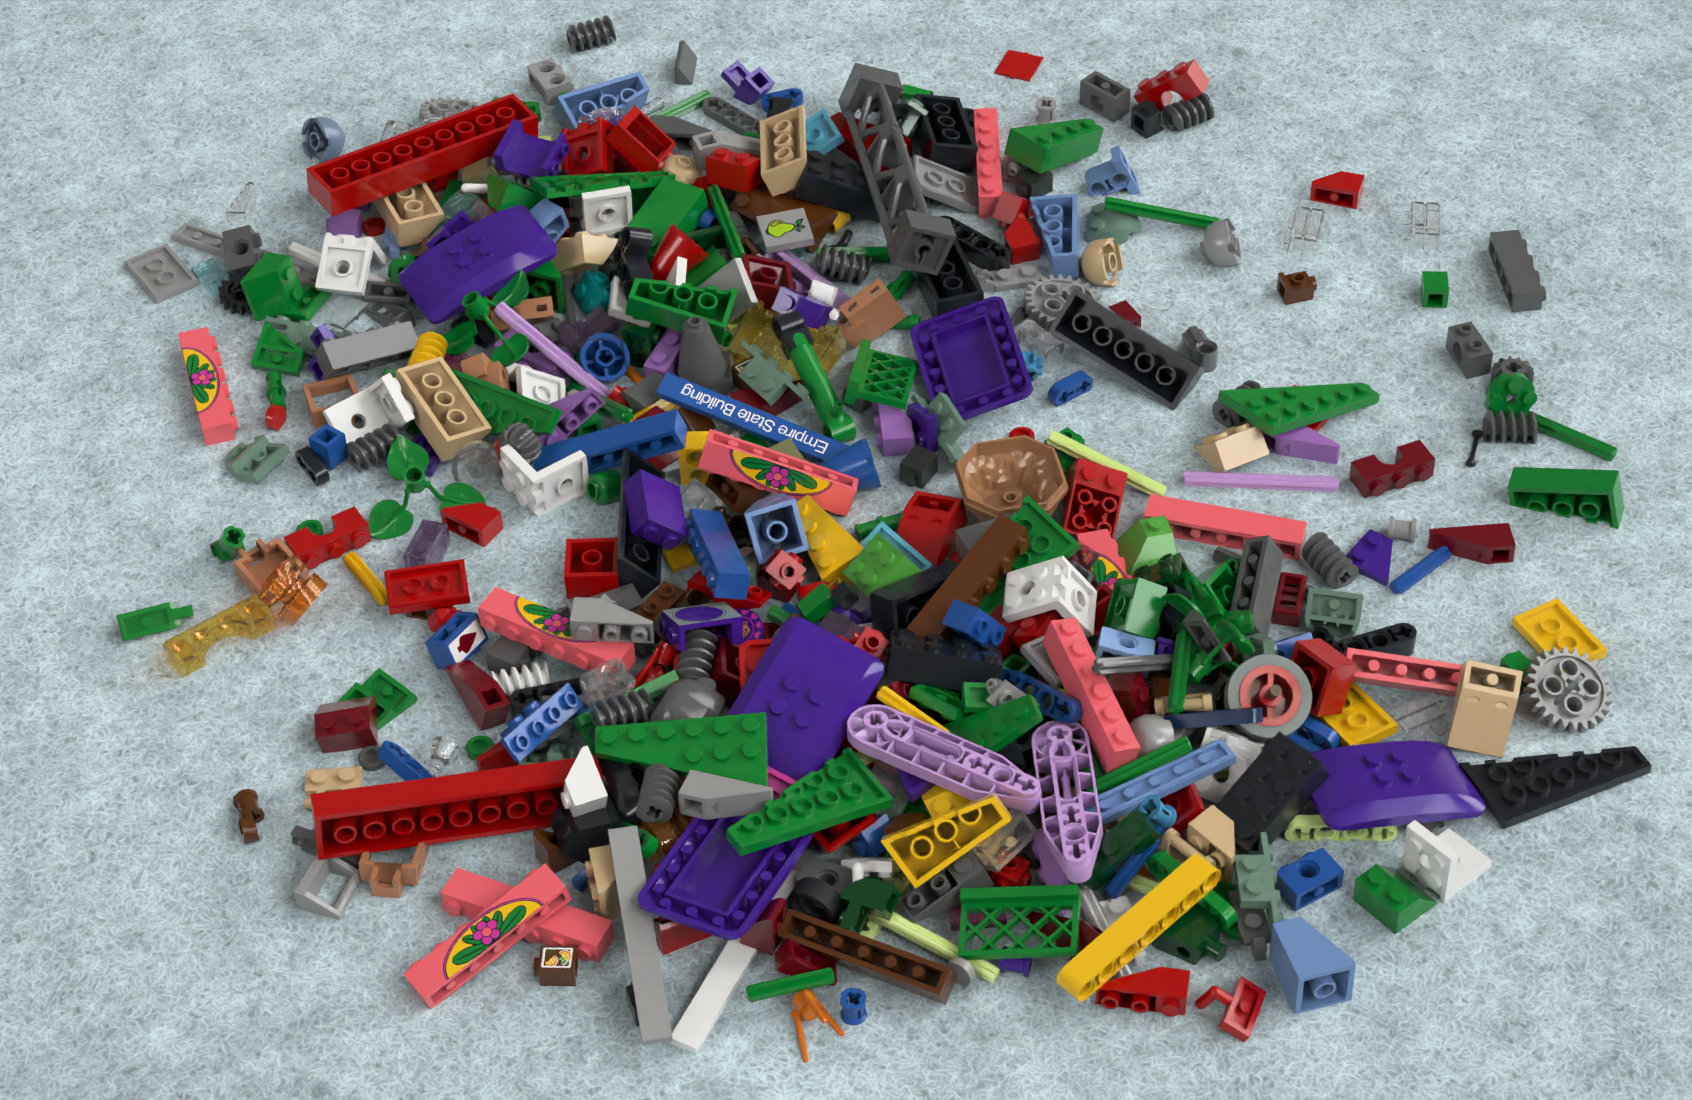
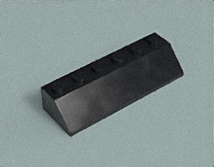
M1075 288L1048 330L1051 334L1172 410L1192 391L1206 370L1203 366Z
M625 447L622 452L616 558L619 587L633 583L642 599L661 584L662 546L631 534L623 483L640 469L664 480L665 472Z

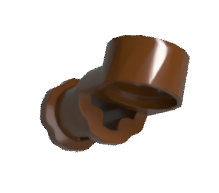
M243 789L233 797V804L240 812L238 823L241 835H244L245 844L259 841L256 823L261 822L265 815L263 809L258 806L256 791L251 789Z

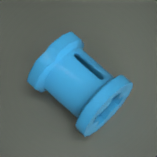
M1155 795L1146 797L1139 806V810L1146 813L1154 825L1161 827L1163 830L1171 828L1176 821V810L1170 805H1164L1160 798Z

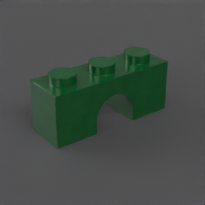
M1136 808L1102 836L1092 876L1086 882H1082L1085 887L1097 891L1117 874L1115 868L1121 861L1135 853L1141 855L1163 837L1146 813Z

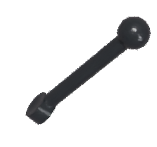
M1480 430L1472 432L1474 439L1470 457L1466 460L1467 467H1474L1476 465L1474 458L1479 438L1483 434Z

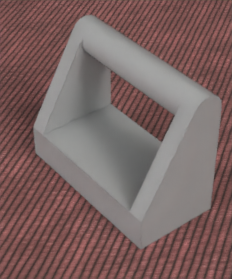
M316 853L294 891L297 909L339 920L361 882L360 871L340 858L318 860ZM330 873L349 878L334 906L317 897Z

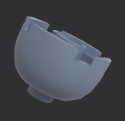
M328 117L309 118L304 122L301 135H305L306 142L302 143V147L306 156L311 160L314 156L319 160V164L334 159L342 153L345 134L336 121ZM325 150L321 158L316 157L317 152Z

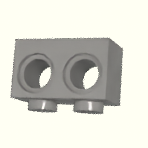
M552 58L527 66L529 83L547 106L556 104V98L560 93H569L574 90L571 77H567L562 66L557 65Z

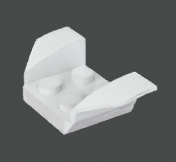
M514 363L505 367L508 370L509 381L517 384V393L546 405L566 397L565 379L534 370L528 365Z

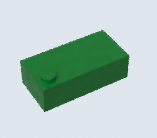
M663 177L627 225L628 227L651 229L653 241L646 256L648 263H650L665 232L672 223L684 233L693 232L696 229L701 216L709 209L705 190Z

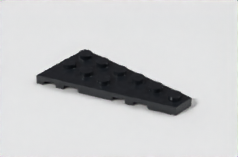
M1636 746L1602 749L1600 753L1584 754V751L1573 752L1572 756L1559 757L1557 753L1514 757L1511 762L1496 763L1494 759L1484 760V764L1470 765L1469 762L1459 763L1460 768L1481 796L1485 806L1503 829L1648 774L1652 766Z

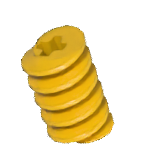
M422 333L417 339L407 366L440 356L444 359L448 342L438 333Z

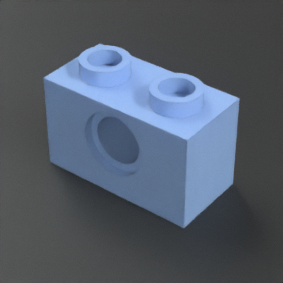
M1102 626L1094 655L1096 659L1154 655L1156 641ZM1141 672L1144 681H1146L1149 672Z

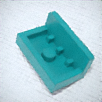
M585 271L580 282L575 286L573 293L587 320L593 324L600 321L609 305L611 282L606 274L599 271Z

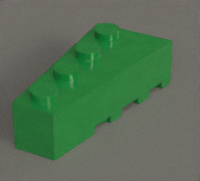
M1088 118L1010 128L1004 154L1041 174L1096 153L1104 128Z
M635 278L628 297L625 315L682 332L683 324L686 320L693 316H699L708 321L718 344L721 345L735 305L738 289L729 288V291L718 290L717 286L707 285L706 288L692 287V284L689 283L671 285L668 281Z

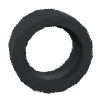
M813 877L799 879L786 899L787 909L790 908L836 925L842 911L845 909V903L840 898L841 894L825 881ZM810 901H813L821 908H818L817 906L813 905Z

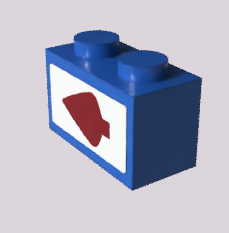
M457 611L425 644L436 668L444 670L445 666L468 660L472 655L478 653L489 638L485 629L480 627L477 613Z

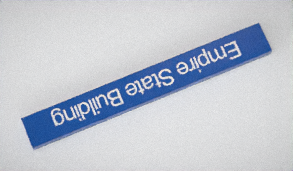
M668 372L656 391V397L772 444H777L790 438L802 456L819 463L849 447V445Z

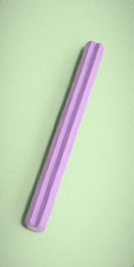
M500 302L495 307L494 313L517 333L525 335L529 343L580 385L587 389L591 387L602 396L608 397L612 392L610 389L595 379L589 372L587 373L582 366L508 305Z
M1184 471L1183 484L1185 486L1337 492L1340 482L1339 477L1210 471Z

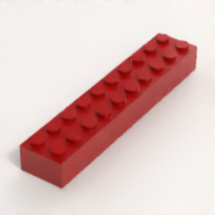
M510 94L306 168L308 192L331 216H335L464 168L485 157H493L513 119L522 121L525 134L538 137V116L518 97Z
M592 755L599 775L601 777V780L603 782V775L601 772L598 758L596 755ZM576 758L310 794L314 840L318 860L359 855L364 852L374 853L416 847L418 843L425 842V845L550 828L551 824L549 821L554 811L563 805L561 793L564 791L565 780Z

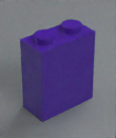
M641 469L623 483L631 534L669 550H672L688 537L679 486Z

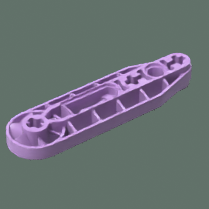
M880 704L866 705L856 709L851 713L847 721L848 741L852 747L866 755L972 801L995 792L1005 807L1018 813L1032 814L1038 810L1042 792L1040 782L1035 777L1024 773L1003 755L896 709Z
M1054 720L1038 727L1033 733L1031 741L1036 779L1040 782L1041 791L1054 793V795L1043 799L1041 794L1039 801L1044 841L1064 871L1066 878L1074 883H1082L1089 880L1092 876L1103 836L1089 736L1086 729L1077 722L1064 723ZM1072 734L1078 735L1080 739H1073ZM1082 744V747L1075 751L1074 745ZM1090 766L1091 773L1078 772V770ZM1038 772L1048 773L1051 775L1039 779ZM1070 778H1074L1076 796L1072 797ZM1060 779L1063 784L1064 798H1061L1059 795L1057 780ZM1093 786L1094 793L1081 790ZM1096 806L1097 813L1084 810ZM1044 812L1057 813V815L1045 819ZM1098 826L1097 833L1087 831L1088 829ZM1048 832L1060 833V835L1051 838Z

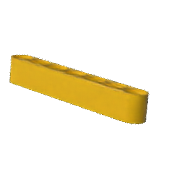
M1193 854L1070 960L1058 973L1056 983L1080 1002L1089 998L1209 893L1219 882L1221 871L1199 854Z

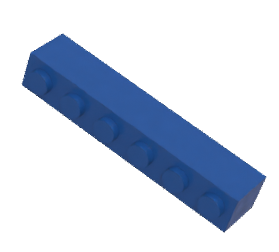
M675 409L542 446V453L534 461L533 469L538 472L581 450L587 457L589 475L622 466V452L625 447L644 459L681 450L686 445L687 425L678 410Z
M690 509L689 517L685 518L688 544H691L692 552L697 557V564L701 566L702 576H705L707 580V587H710L715 598L746 600L750 573L721 511Z

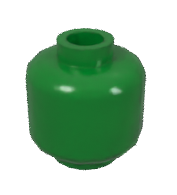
M609 469L593 473L586 484V491L592 501L598 505H607L620 501L621 475L619 472Z

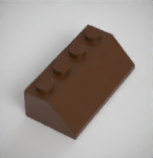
M765 182L748 193L738 191L729 206L732 212L740 214L742 220L757 227L756 216L804 208L814 237V245L800 248L812 254L816 252L838 215L837 212L822 205L794 197V192L791 190L786 194H779L773 197Z

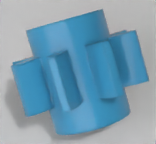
M1022 352L1032 382L1038 375H1043V358H1037L1035 352Z

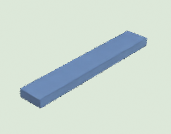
M1220 738L1098 795L1102 826L1131 813L1136 808L1139 809L1141 802L1148 796L1155 795L1161 799L1235 764L1236 755ZM1096 806L1084 810L1097 813ZM1098 826L1088 829L1087 831H1093L1097 829Z

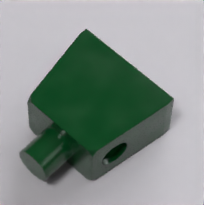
M1198 903L1152 942L1153 947L1193 965H1196L1205 954L1219 962L1227 952V946L1219 942L1221 928L1219 921Z

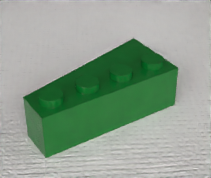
M1514 467L1507 487L1511 506L1542 513L1550 510L1561 517L1570 518L1571 515L1587 518L1586 522L1597 524V521L1610 523L1611 528L1619 529L1624 511L1619 470Z

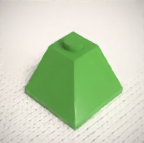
M1165 515L1138 520L1116 540L1118 555L1124 558L1126 573L1131 576L1137 568L1143 565L1151 566L1158 563V560L1166 554H1176L1173 532Z

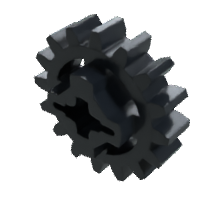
M240 271L237 272L235 277L228 275L229 281H221L222 286L218 288L220 304H223L225 310L230 309L231 314L240 311V315L243 316L245 312L249 311L253 315L240 284V281L246 274L242 275Z

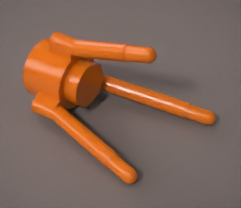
M804 989L793 996L792 1004L795 1009L791 1011V1016L795 1021L802 1059L806 1063L809 1059L801 1019L812 1021L818 1018L823 1024L828 1022L839 1036H844L845 1033L825 1010L822 1003L817 1000L812 990Z

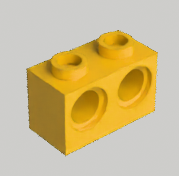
M687 431L685 448L678 450L681 485L706 484L710 473L699 468L698 463L709 431Z

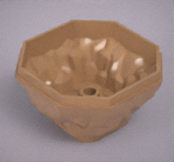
M1025 435L976 442L954 467L965 508L969 513L976 515L977 523L997 518L1000 514L1007 515L1019 511L1026 495H1029L1047 514L1052 516L1069 488L1055 448Z

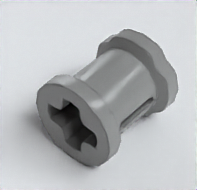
M1042 97L1036 101V108L1038 109V115L1036 116L1037 124L1056 122L1054 110L1057 107L1055 99Z
M1390 516L1387 537L1390 539H1407L1410 543H1414L1417 519L1401 521L1395 520L1394 517Z

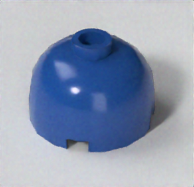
M599 333L591 336L584 343L580 351V366L603 385L618 381L625 374L630 363V352L627 345L610 333Z

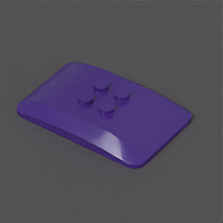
M517 204L488 215L435 245L402 269L398 278L427 320L432 324H440L466 310L462 305V299L469 292L477 291L482 298L484 296L488 297L505 287L521 269L526 275L553 259L557 255L558 249L554 241L524 205Z
M993 296L920 322L911 329L910 336L930 401L932 402L939 392L946 394L963 420L1023 400L1032 394L1033 385L1005 302L1001 297Z
M791 617L785 621L728 715L765 712L767 716L768 766L798 781L812 771H819L825 766L826 761L835 758L847 738V721L851 713L860 707L866 706L883 677L884 665L877 657L806 619Z
M1418 740L1349 745L1308 752L1322 762L1330 774L1328 779L1311 795V801L1326 826L1333 830L1346 831L1410 824L1414 820L1418 823L1465 819L1479 817L1484 814L1486 807L1484 801L1470 779L1460 768L1459 762L1451 750L1442 743Z
M747 815L710 820L694 817L639 892L637 897L638 906L646 912L723 939H739L751 928L778 892L803 854L814 832L740 856L726 839V832L729 827Z

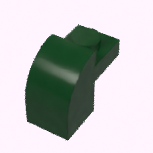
M863 878L851 883L840 896L848 907L840 915L839 927L860 934L868 914L890 921L901 896L900 892L893 884L874 878Z

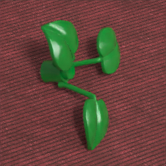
M522 269L505 287L495 294L492 301L488 300L486 296L482 298L477 291H471L464 296L462 305L466 309L465 313L469 317V321L459 324L443 336L448 342L447 355L457 356L472 347L475 342L474 336L478 333L474 319L485 320L503 342L493 352L491 357L493 362L499 361L505 368L514 364L515 361H518L527 353L529 341L525 335L516 333L507 341L488 318L490 314L489 306L495 308L500 302H504L512 309L527 297L529 284Z
M399 435L390 448L387 458V470L395 480L405 481L406 488L404 489L403 504L400 506L397 501L391 499L382 500L377 503L369 517L370 535L373 538L385 540L407 533L414 522L413 514L405 510L408 505L410 493H420L425 488H428L438 500L442 501L440 511L446 507L481 502L486 504V501L475 488L460 482L448 484L444 489V496L440 495L431 485V482L426 481L424 472L430 463L427 451L420 445Z
M1170 593L1160 598V600L1169 603L1185 616L1192 609H1195L1204 617L1203 613L1182 594ZM1219 619L1216 622V628L1225 638L1209 654L1202 650L1197 653L1198 645L1195 641L1193 642L1188 680L1190 682L1198 684L1204 676H1208L1211 671L1218 667L1228 678L1239 667L1237 663L1231 661L1229 663L1212 664V658L1229 641L1246 655H1252L1255 652L1253 644L1230 621Z

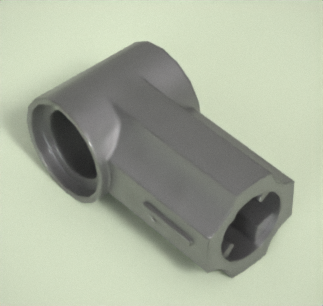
M1197 326L1188 327L1187 331L1182 333L1183 343L1194 361L1206 368L1205 373L1214 371L1217 367V344L1209 340L1204 331Z

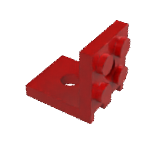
M600 117L597 118L595 123L588 124L583 122L577 124V128L572 130L563 128L562 133L566 135L569 152L567 157L562 159V170L566 169L569 175L607 173V144L611 145L604 138L615 126ZM586 152V158L581 160L582 154Z

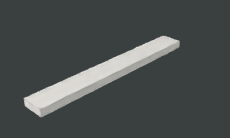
M795 870L790 872L773 899L780 897L787 899L795 887L794 879L799 872ZM740 938L727 942L672 1032L670 1044L697 1054L759 952L758 950L741 944Z

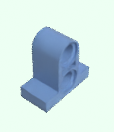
M1119 145L1110 149L1111 160L1094 166L1085 173L1087 191L1091 197H1094L1093 195L1107 196L1124 188H1127L1130 195L1140 193L1137 177Z

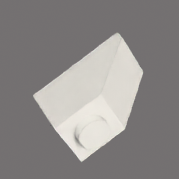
M588 745L581 748L565 780L564 791L561 793L562 803L565 809L570 808L573 818L605 808L608 795Z

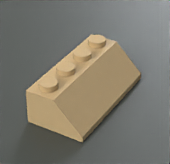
M803 105L760 121L761 176L773 197L779 194H786L790 190L795 189L807 163L805 107Z
M426 182L373 201L399 247L421 243L423 238H427L445 218L444 212Z
M442 356L397 369L395 378L400 383V392L404 399L408 400L413 407V415L415 417L413 420L442 462L465 455L491 431L492 427Z

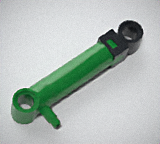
M798 310L773 317L772 327L774 334L779 341H782L780 346L786 359H791L803 386L810 392L808 396L813 402V406L823 425L824 436L841 443L854 440L857 435L855 424L852 418L845 414L843 403L839 401L813 348L814 340L808 327H805L802 315Z

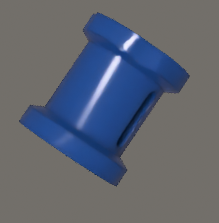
M848 988L841 993L840 1005L842 1010L840 1017L844 1023L853 1026L862 1024L866 1020V994L863 990Z

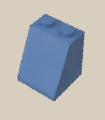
M783 493L757 500L744 512L758 565L765 563L776 548L784 550L787 554L790 551L796 554L809 550L797 502L794 497Z
M1302 917L1290 920L1284 919L1272 924L1269 961L1295 1014L1352 999L1356 964L1351 957Z

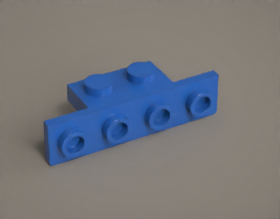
M566 683L550 698L540 703L534 700L523 708L525 713L522 716L518 714L506 723L508 728L500 734L502 737L500 741L517 763L583 707V703L570 684Z

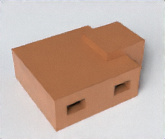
M878 278L839 306L845 318L836 323V325L853 349L860 346L861 339L873 342L907 316L880 278Z
M551 296L526 299L512 308L531 325L554 319ZM490 311L491 321L501 333L508 332L511 327L502 319H496L497 315L494 311Z
M483 352L461 361L463 373L510 390L508 370L499 361L493 362Z
M351 373L302 385L305 401L315 428L328 424L322 412L329 407L316 408L312 398L350 389L353 395L359 393ZM353 416L351 419V423L354 427V419L360 418L359 416Z
M279 537L268 542L267 545L261 539L256 540V547L248 552H245L243 548L238 551L239 559L234 562L236 576L265 607L310 581L309 569ZM264 557V559H263L262 561H260V562L256 563L255 565L251 566V564H252L253 562H255V561L259 560L260 558Z
M425 842L418 843L411 864L374 862L369 858L371 853H362L358 863L361 881H370L372 896L400 898L404 885L417 886L430 845H425Z

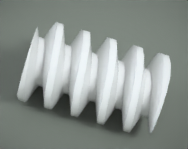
M546 661L543 662L542 669H540L536 662L533 663L532 671L526 665H522L521 673L517 671L516 667H511L509 676L505 669H500L499 678H497L494 671H491L492 678L499 683L505 695H509V697L516 690L550 683Z

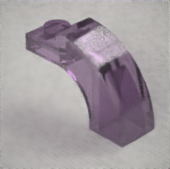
M598 305L587 316L577 322L570 323L563 320L557 326L561 333L556 337L573 355L580 353L584 343L591 336L599 333L612 334L621 324L614 317L608 315V310L605 307Z

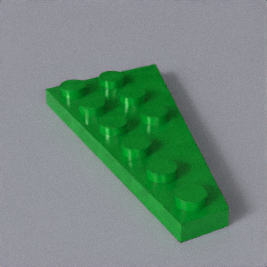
M670 171L536 176L530 177V187L547 199L566 196L579 197L581 193L629 186L630 189L635 190L645 189V187L656 188L663 177L675 180V174Z
M450 368L492 427L487 435H500L506 427L517 421L521 424H527L529 429H533L535 435L553 434L562 414V411ZM412 420L406 432L409 434H421V430Z
M1365 383L1220 390L1218 400L1268 435L1274 436L1378 403L1380 394L1372 390Z
M1026 495L1022 501L1023 505L1010 519L1027 528L1030 544L1027 551L1020 555L1013 563L1011 571L1060 556H1064L1068 560L1080 550L1079 543L1029 495ZM1003 575L998 581L994 592L987 595L981 602L980 609L989 616L999 604L1001 606L1004 605L1007 575ZM955 635L950 641H953V639H955V638H959V639H963V638H961V637L958 636V635Z
M1028 694L942 726L956 736L997 753L1044 719L1036 699ZM892 776L899 798L916 807L924 804L921 797L913 803L909 801L900 778Z
M765 712L595 727V753L598 758L625 764L636 763L646 765L647 768L654 763L667 766L670 770L681 776L687 777L690 770L769 787L767 716Z
M848 746L842 751L840 757L829 759L825 762V766L817 772H810L782 791L781 797L775 801L772 799L767 801L762 810L757 813L748 814L729 827L726 832V839L737 853L743 856L890 808L893 804V797Z

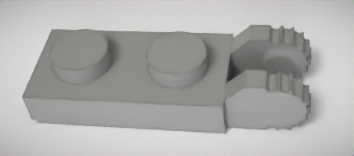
M1038 264L1000 269L999 271L983 269L974 272L983 292H1000L1027 288L1028 285H1032L1033 280L1040 281L1042 276Z

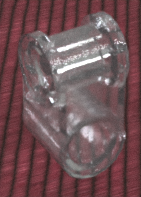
M619 658L611 659L600 667L584 673L579 679L580 688L587 706H589L590 702L596 704V701L601 699L606 702L609 697L616 698L619 694H625L631 691L636 683L634 676L626 671V665Z

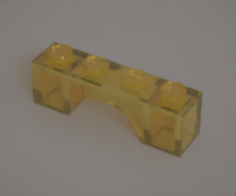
M254 594L163 642L166 660L184 678L206 666L207 651L219 640L233 636L255 640L274 630L276 624L273 611L257 594Z

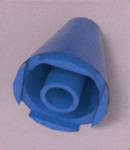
M866 438L860 439L818 464L819 466L858 478L857 490L882 487Z

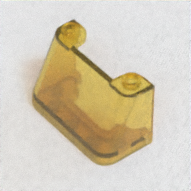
M757 299L758 303L745 312L727 348L733 357L732 360L735 363H739L753 356L740 344L742 340L750 346L755 343L765 352L762 356L766 359L770 356L780 365L777 369L779 372L784 369L795 381L801 380L791 359L787 360L780 346L782 341L776 338L773 331L772 318L779 316V312L765 310L763 308L765 303ZM830 324L827 329L824 326H820L819 329L808 327L814 340L813 348L826 375H828L845 354L849 343L839 327Z

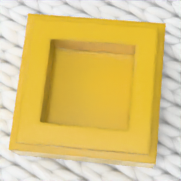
M687 543L672 550L662 552L663 558L672 573L697 565V560Z

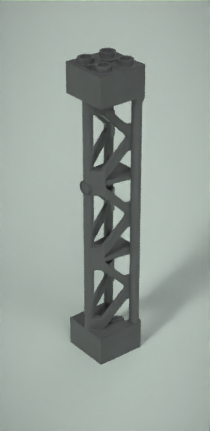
M855 63L838 102L843 117L847 120L887 241V250L892 266L938 275L956 238V234L950 219L930 215L917 174L913 168L902 135L904 130L898 125L893 111L903 90L899 75L896 72ZM859 109L861 115L857 125L854 114ZM872 111L877 112L878 125L865 129L868 115ZM878 134L866 152L863 142L867 137ZM881 166L894 168L880 172ZM892 178L881 195L878 185L883 180ZM896 210L904 211L903 215L895 217Z

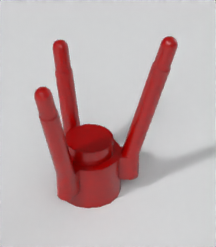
M661 638L652 656L628 692L639 686L652 666H657L660 663L669 667L671 663H674L673 670L677 671L679 650L670 644L668 640Z

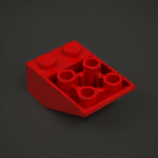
M1078 458L1068 468L1066 481L1069 488L1063 498L1062 528L1073 536H1077L1080 533L1108 529L1113 539L1128 473Z
M915 491L904 508L896 534L933 566L942 564L955 544V530L964 528L968 524L963 498Z

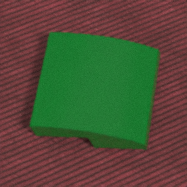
M714 246L705 251L709 254L705 260L686 273L685 283L692 284V287H698L727 264Z
M378 668L362 685L355 682L337 702L375 696L378 731L415 704L418 698L413 692Z

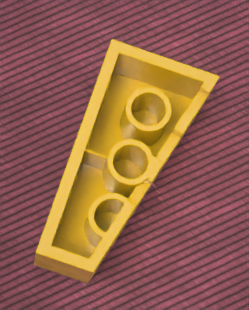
M806 495L797 501V506L809 546L807 552L823 581L831 583L839 577L841 581L844 580L851 586L854 583L842 572L864 547L809 495Z
M994 792L883 836L881 842L916 889L1010 822L1012 816Z

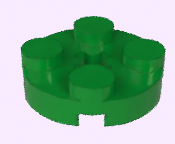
M1514 372L1515 374L1507 375L1504 373L1493 379L1487 386L1485 391L1487 397L1484 406L1486 410H1492L1494 417L1498 410H1502L1504 417L1508 411H1513L1516 418L1518 411L1525 412L1536 403L1537 395L1534 385L1524 374ZM1514 394L1513 398L1507 401L1506 396Z

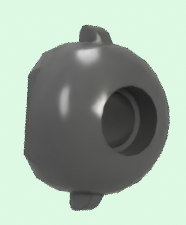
M700 677L697 680L689 678L673 681L661 693L652 708V714L649 715L648 722L715 717L719 715L725 703V697L715 690L716 683L711 678Z

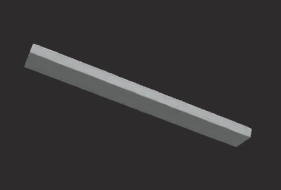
M185 222L171 235L172 241L225 259L223 235ZM259 248V250H260L262 256H263L266 252H267V253H272V252H269V251H266V250H263V249H260V248ZM292 260L301 286L305 287L308 284H316L318 269Z
M636 825L608 829L642 1046L671 1042L672 1031L652 913L646 912L638 906V894L647 883L638 828Z

